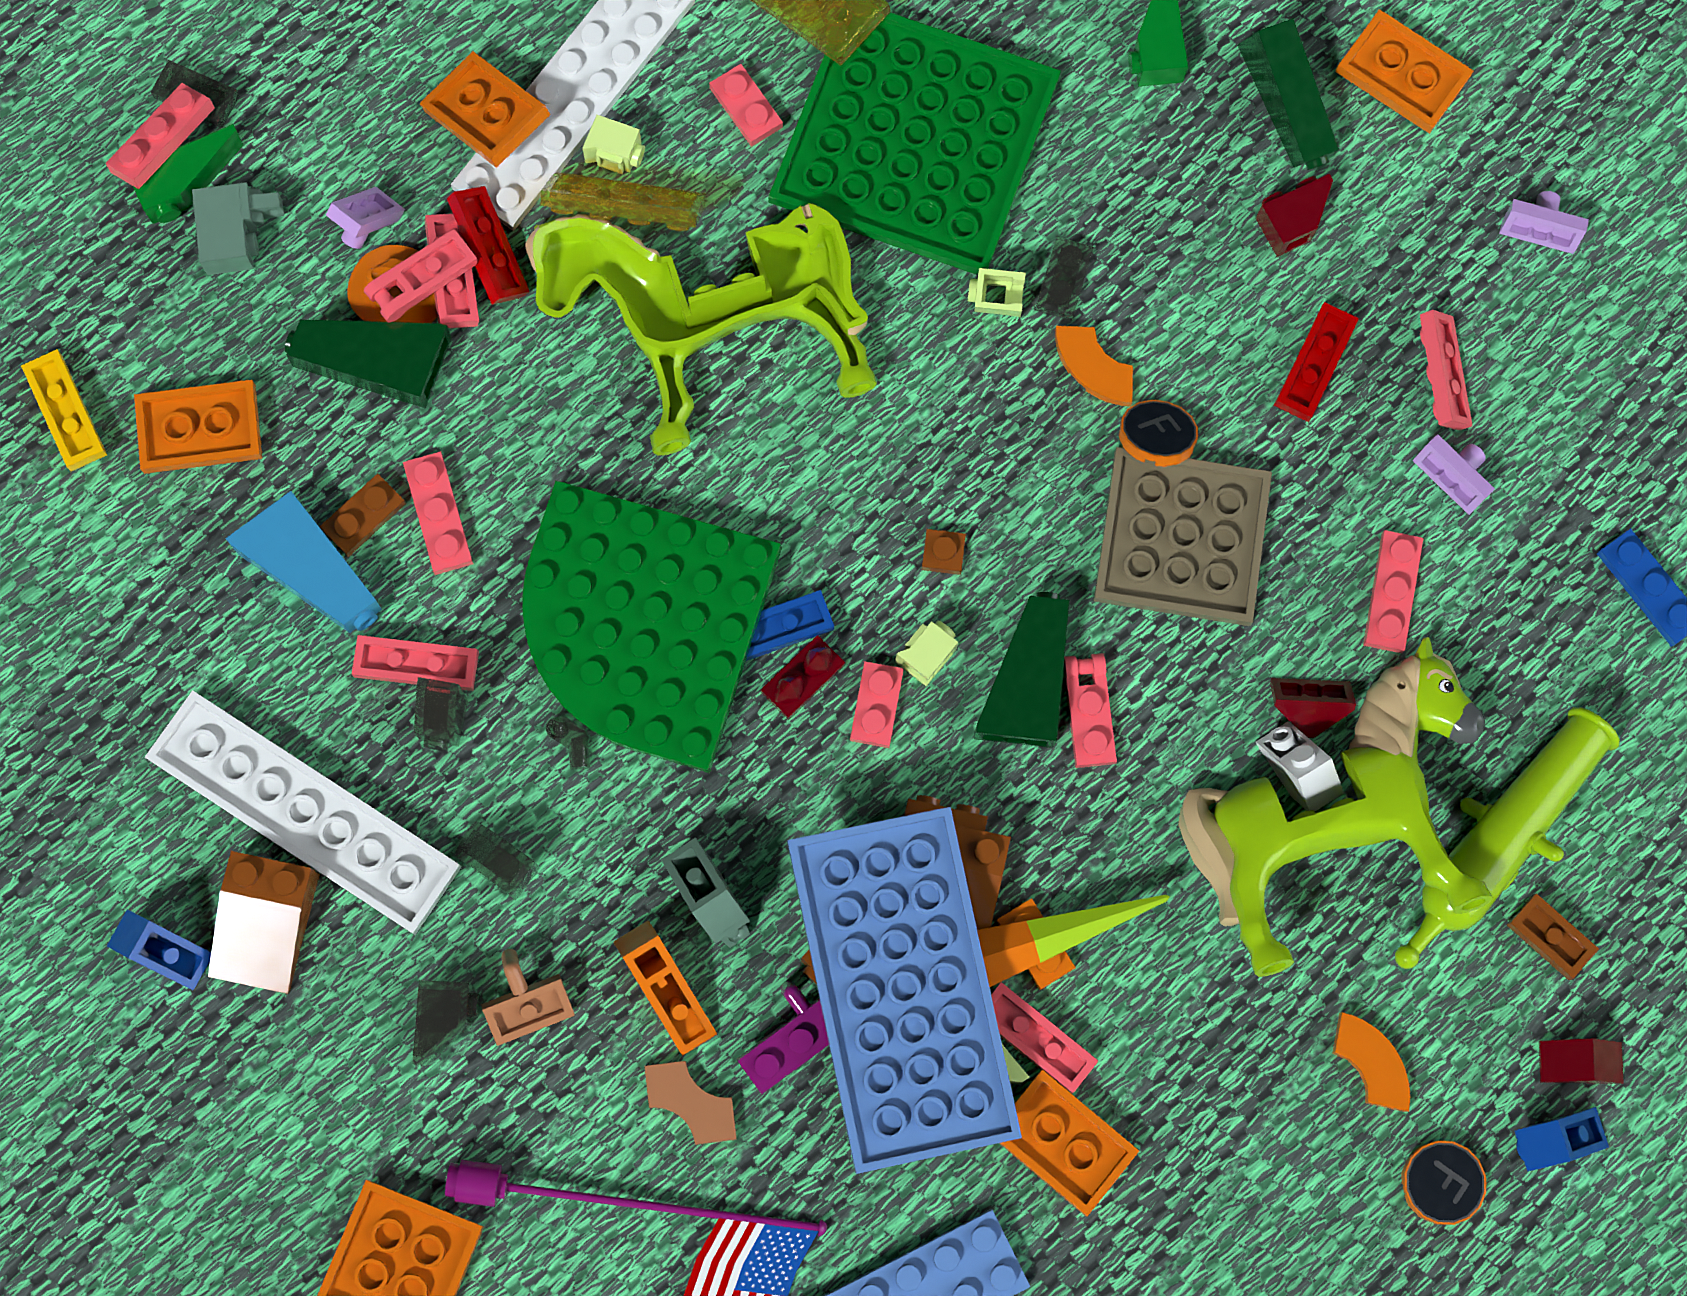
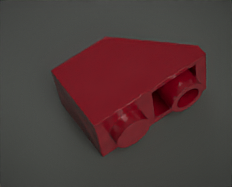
M1330 174L1319 179L1316 176L1308 177L1298 183L1295 190L1284 195L1279 191L1262 201L1256 220L1277 257L1311 242L1318 229L1333 179Z

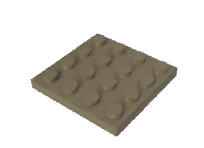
M1116 447L1093 601L1251 626L1254 617L1272 472L1189 458L1177 465L1155 466V461L1145 459V463L1132 457L1124 448Z

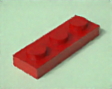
M481 186L453 192L447 197V201L465 243L477 257V265L475 267L491 304L524 297L530 292L486 187Z
M1326 302L1322 304L1273 406L1307 422L1311 420L1359 318Z

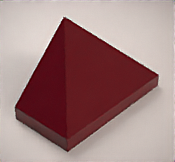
M1271 678L1270 681L1275 707L1308 738H1315L1353 712L1356 707L1350 681Z

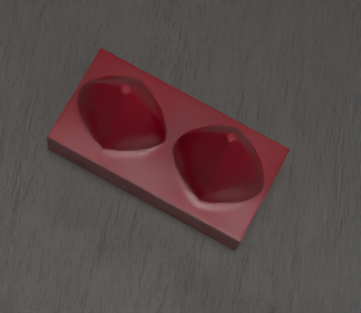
M817 635L760 691L789 720L846 665V662Z

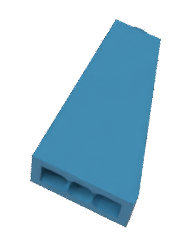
M292 491L225 538L238 555L349 633L355 629L362 631L371 626L378 618L376 614L382 610L372 594Z

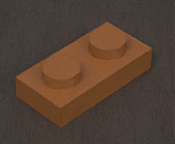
M377 473L319 528L347 557H350L405 506L406 502Z
M917 795L916 800L908 798L904 816L947 807L940 806L941 800L937 798ZM957 804L956 809L951 808L954 824L985 831L988 816L980 815L979 808L965 804Z
M1537 893L1533 894L1506 924L1568 980L1574 979L1599 950L1596 945Z

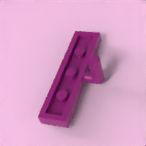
M786 981L782 984L781 993L796 1012V1015L737 1058L738 1063L761 1094L765 1093L829 1045L820 999L818 998L810 1004L792 981Z

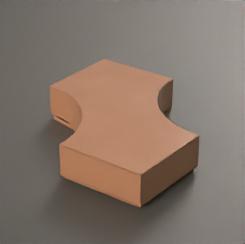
M686 1061L644 1066L649 1108L665 1109L680 1116L689 1126L695 1145L737 1140L732 1097H717L702 1090L691 1078Z

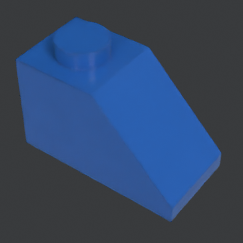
M128 909L107 944V947L191 990L195 989L211 957V952Z
M1596 1107L1514 1131L1517 1138V1151L1525 1163L1527 1172L1570 1162L1609 1148Z

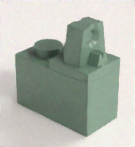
M247 182L192 189L199 262L206 274L214 275L254 269L252 256L259 255L258 241L255 232H258L257 226L263 225L265 219L284 216L283 201L278 192L261 194L260 189H250Z
M696 837L661 860L690 911L715 944L722 941L731 948L739 940L745 939L750 935L746 923L750 920L717 866Z

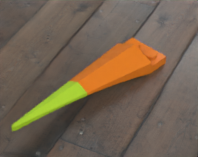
M1160 895L977 930L989 987L1165 903L1170 896Z

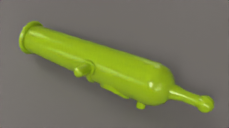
M1573 707L1568 711V721L1493 805H1483L1469 797L1461 801V810L1477 819V823L1448 856L1461 872L1485 882L1493 899L1487 905L1477 910L1455 914L1448 902L1447 894L1425 884L1422 890V906L1426 916L1420 928L1406 945H1401L1395 952V961L1401 968L1410 969L1415 967L1419 962L1421 952L1434 937L1445 929L1453 932L1469 929L1479 922L1502 891L1506 890L1514 881L1520 867L1530 854L1535 855L1538 853L1554 862H1558L1563 858V849L1547 840L1545 834L1607 751L1617 749L1620 744L1616 731L1601 716L1582 707Z

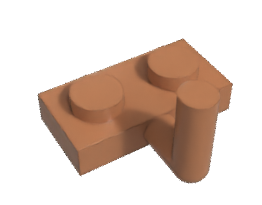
M514 949L503 951L501 955L503 969L512 992L481 1004L482 1011L497 1046L575 1016L560 974L527 986L520 968L517 952Z

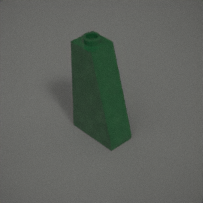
M1294 18L1257 31L1237 46L1293 167L1305 164L1307 170H1311L1329 163L1328 155L1338 151L1339 148Z
M300 319L296 331L292 330L288 334L285 352L290 363L295 368L426 408L452 337L447 325L440 323Z
M1038 592L1036 596H1029L974 731L975 740L1048 748L1054 747L1058 734L1070 600L1060 599V595L1053 592Z

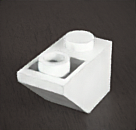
M1289 721L1256 741L1257 746L1290 796L1306 811H1317L1344 794L1332 758Z

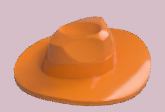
M385 245L368 252L359 260L351 273L347 296L351 308L363 321L387 322L380 313L382 309L376 301L372 302L365 294L364 289L371 281L409 258L418 250L402 245ZM397 285L388 291L393 298L403 293ZM434 293L406 310L400 318L393 322L432 323L437 318Z

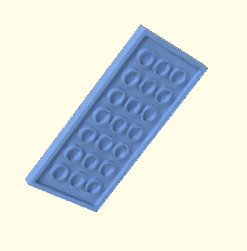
M951 807L787 840L855 1173L868 1172L1022 1138Z

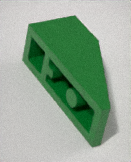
M1178 0L1150 1L1134 51H1129L1128 54L1129 71L1131 75H1137L1138 87L1183 83L1188 62Z
M234 124L177 148L140 189L133 186L143 210L152 224L157 222L168 223L177 219L182 211L188 209L193 204L192 189L207 188L242 148L243 143Z

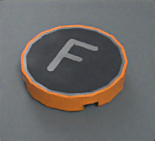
M1147 400L1138 402L1126 410L1120 423L1119 439L1124 449L1135 459L1144 463L1145 459L1155 461V466L1166 467L1180 464L1190 458L1197 444L1198 426L1193 417L1182 407L1168 401Z
M1434 1141L1418 1147L1407 1158L1401 1173L1404 1197L1408 1206L1420 1218L1433 1224L1455 1225L1470 1219L1479 1210L1486 1195V1174L1480 1160L1468 1148L1453 1141Z

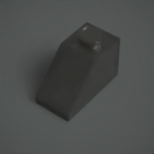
M418 677L414 734L419 740L424 741V747L438 751H447L448 745L459 747L469 701L459 684Z
M477 821L473 822L450 852L514 901L517 900L540 869L534 860Z
M419 980L413 1065L427 1067L471 1027V1018H478L480 994L473 993L474 986L469 982Z

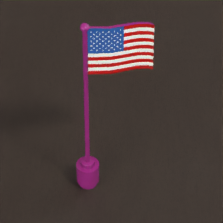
M463 1159L460 1163L450 1162L445 1186V1196L455 1197V1202L490 1207L496 1206L497 1199L505 1200L506 1193L509 1191L718 1219L695 1260L684 1296H788L796 1271L817 1233L818 1236H823L827 1231V1225L821 1219L819 1223L508 1183L509 1174L501 1173V1164Z

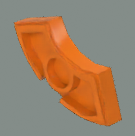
M1056 326V347L1067 372L1088 393L1100 400L1131 407L1133 366L1119 363L1105 354L1097 342L1095 327Z
M1344 1012L1339 1013L1332 1054L1348 1060L1359 1072L1365 1085V1103L1409 1112V1080L1404 1064L1394 1046L1378 1029L1368 1022Z

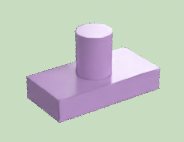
M373 187L332 202L326 216L344 229L341 239L346 245L360 249L363 247L369 233L398 222L405 209L380 189Z
M1544 191L1538 194L1536 205L1513 199L1502 220L1499 234L1574 254L1587 232L1589 219L1560 212V196L1552 191Z
M1437 434L1413 460L1468 515L1495 490L1476 471L1485 461V454L1481 448L1474 444L1467 445L1458 454Z

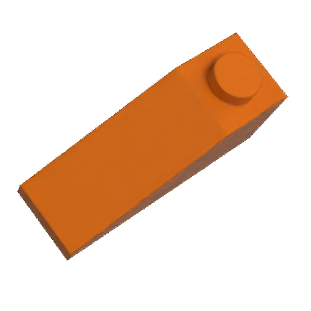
M649 921L644 922L613 942L682 1056L717 1035V1032Z

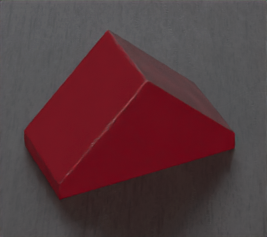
M1601 1039L1539 1041L1540 1083L1624 1084L1622 1042Z

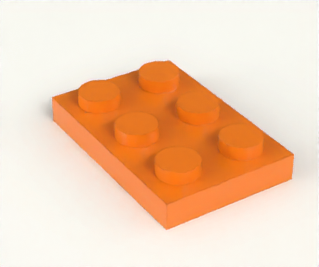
M1379 9L1339 63L1335 72L1430 134L1468 82L1474 70Z
M474 51L419 103L425 113L496 168L551 115L543 103Z
M253 380L134 394L140 470L144 474L262 459L256 385Z
M1044 1070L1038 1073L1015 1102L1022 1138L999 1143L1085 1217H1088L1139 1152L1136 1147Z

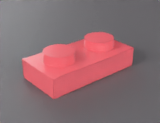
M742 64L709 83L711 91L751 147L783 128L782 120Z
M864 661L850 741L885 748L890 747L904 668Z

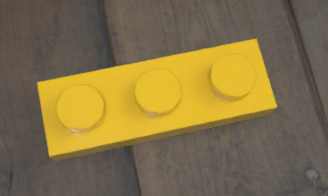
M58 349L21 365L66 467L72 472L107 456L64 358Z

